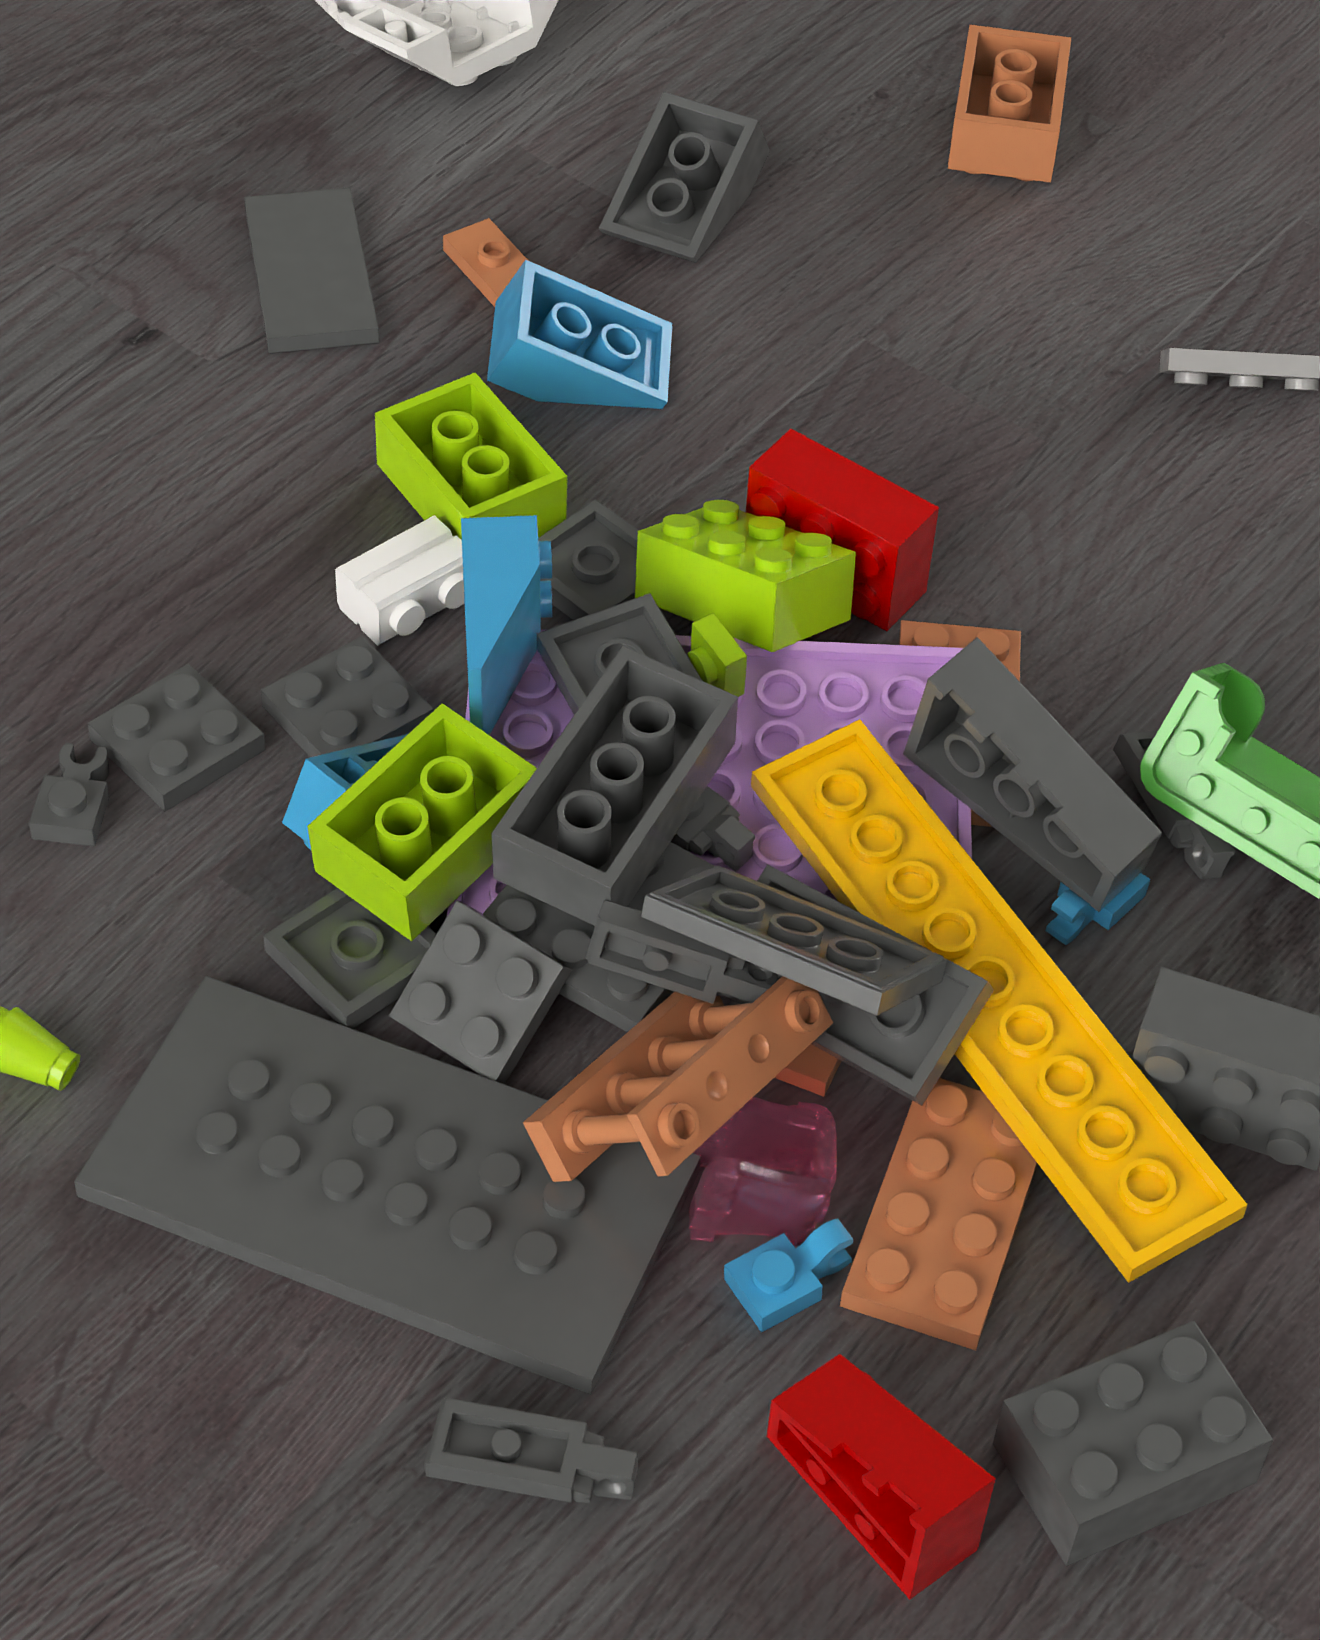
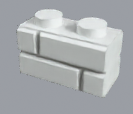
M435 515L335 569L337 603L340 610L356 625L359 623L361 630L377 646L398 634L406 636L413 633L421 626L424 619L446 607L455 609L464 604L462 540L458 536L453 537L451 530Z

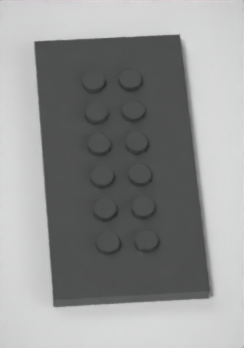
M205 976L74 1183L76 1194L79 1198L591 1395L700 1171L701 1156L692 1153L668 1176H657L641 1142L612 1144L572 1181L553 1182L523 1124L528 1117L548 1100Z

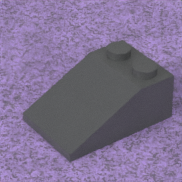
M663 92L600 224L599 229L601 233L697 263L749 197L770 153L759 120Z

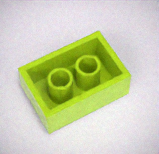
M476 373L375 413L377 465L424 520L435 515L451 530L453 537L458 536L462 540L461 518L537 515L538 538L566 520L567 475Z
M710 500L703 504V508L686 514L668 515L663 518V522L638 531L635 598L650 593L660 609L693 622L714 613L732 637L767 651L775 652L851 620L856 552L832 544V539L824 534L802 533L785 527V522L779 518L755 516L739 510V505L735 502Z
M442 703L307 826L315 872L412 942L493 864L492 832L537 768Z

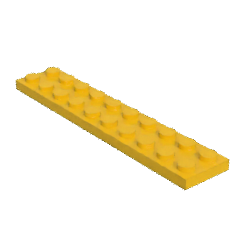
M860 719L752 771V789L838 902L930 951L944 956L947 960L990 983L994 991L958 1047L955 1056L1128 1283L1244 1217L1248 1204Z

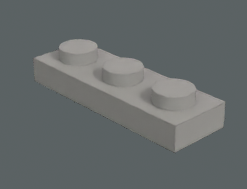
M1168 348L1161 351L1159 373L1174 374V384L1207 385L1208 376L1230 377L1229 387L1263 388V379L1285 380L1284 390L1318 391L1320 356Z

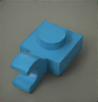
M1140 873L1100 912L1060 882L1057 893L1059 897L1051 907V910L1058 915L1046 926L1045 931L1067 945L1092 920L1109 930L1146 896L1151 879Z
M838 1218L819 1226L797 1248L793 1246L785 1233L725 1264L724 1280L762 1333L822 1300L823 1286L818 1279L834 1274L852 1262V1258L845 1248L853 1244V1238Z

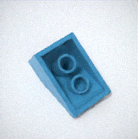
M525 259L495 303L487 381L539 402L663 409L668 402L672 323Z
M537 515L461 518L470 722L488 735L494 729L537 651V633L541 632V618H552L551 580L540 581V579L552 578L551 541H538Z

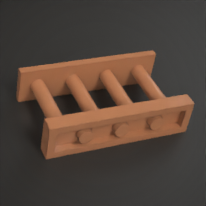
M783 976L753 1003L724 1006L720 996H716L714 1003L711 1004L674 992L536 1110L523 1124L553 1182L572 1181L612 1144L641 1142L657 1176H668L833 1024V1021L817 990Z

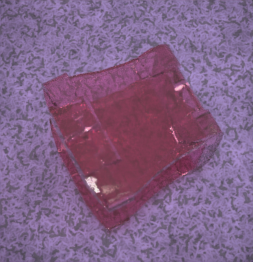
M753 1097L693 1152L701 1156L700 1167L706 1169L701 1175L689 1208L691 1240L713 1242L715 1235L747 1234L777 1237L785 1233L793 1246H800L815 1230L817 1222H822L827 1213L831 1191L836 1181L837 1134L836 1123L832 1113L824 1106L799 1102L798 1105L785 1106ZM774 1170L795 1172V1175L782 1173Z

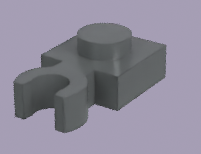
M65 743L60 749L58 756L62 777L44 775L29 821L31 837L33 840L95 846L109 801L107 782H105L109 775L106 747L98 746L95 758L91 762L78 764L76 763L74 744Z

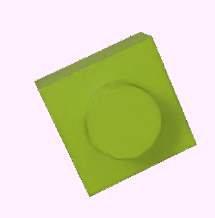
M714 613L693 622L691 651L687 653V656L702 681L738 697L745 693L747 655Z

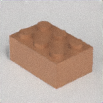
M969 25L948 169L965 171L970 174H990L1017 178L1022 181L1035 180L1051 183L1060 133L1071 37Z

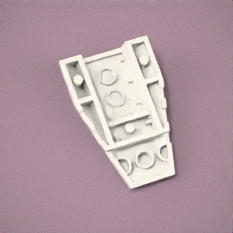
M315 0L346 31L386 53L417 67L419 70L436 76L454 86L471 84L476 81L479 75L497 66L508 65L514 62L517 56L535 48L558 0Z

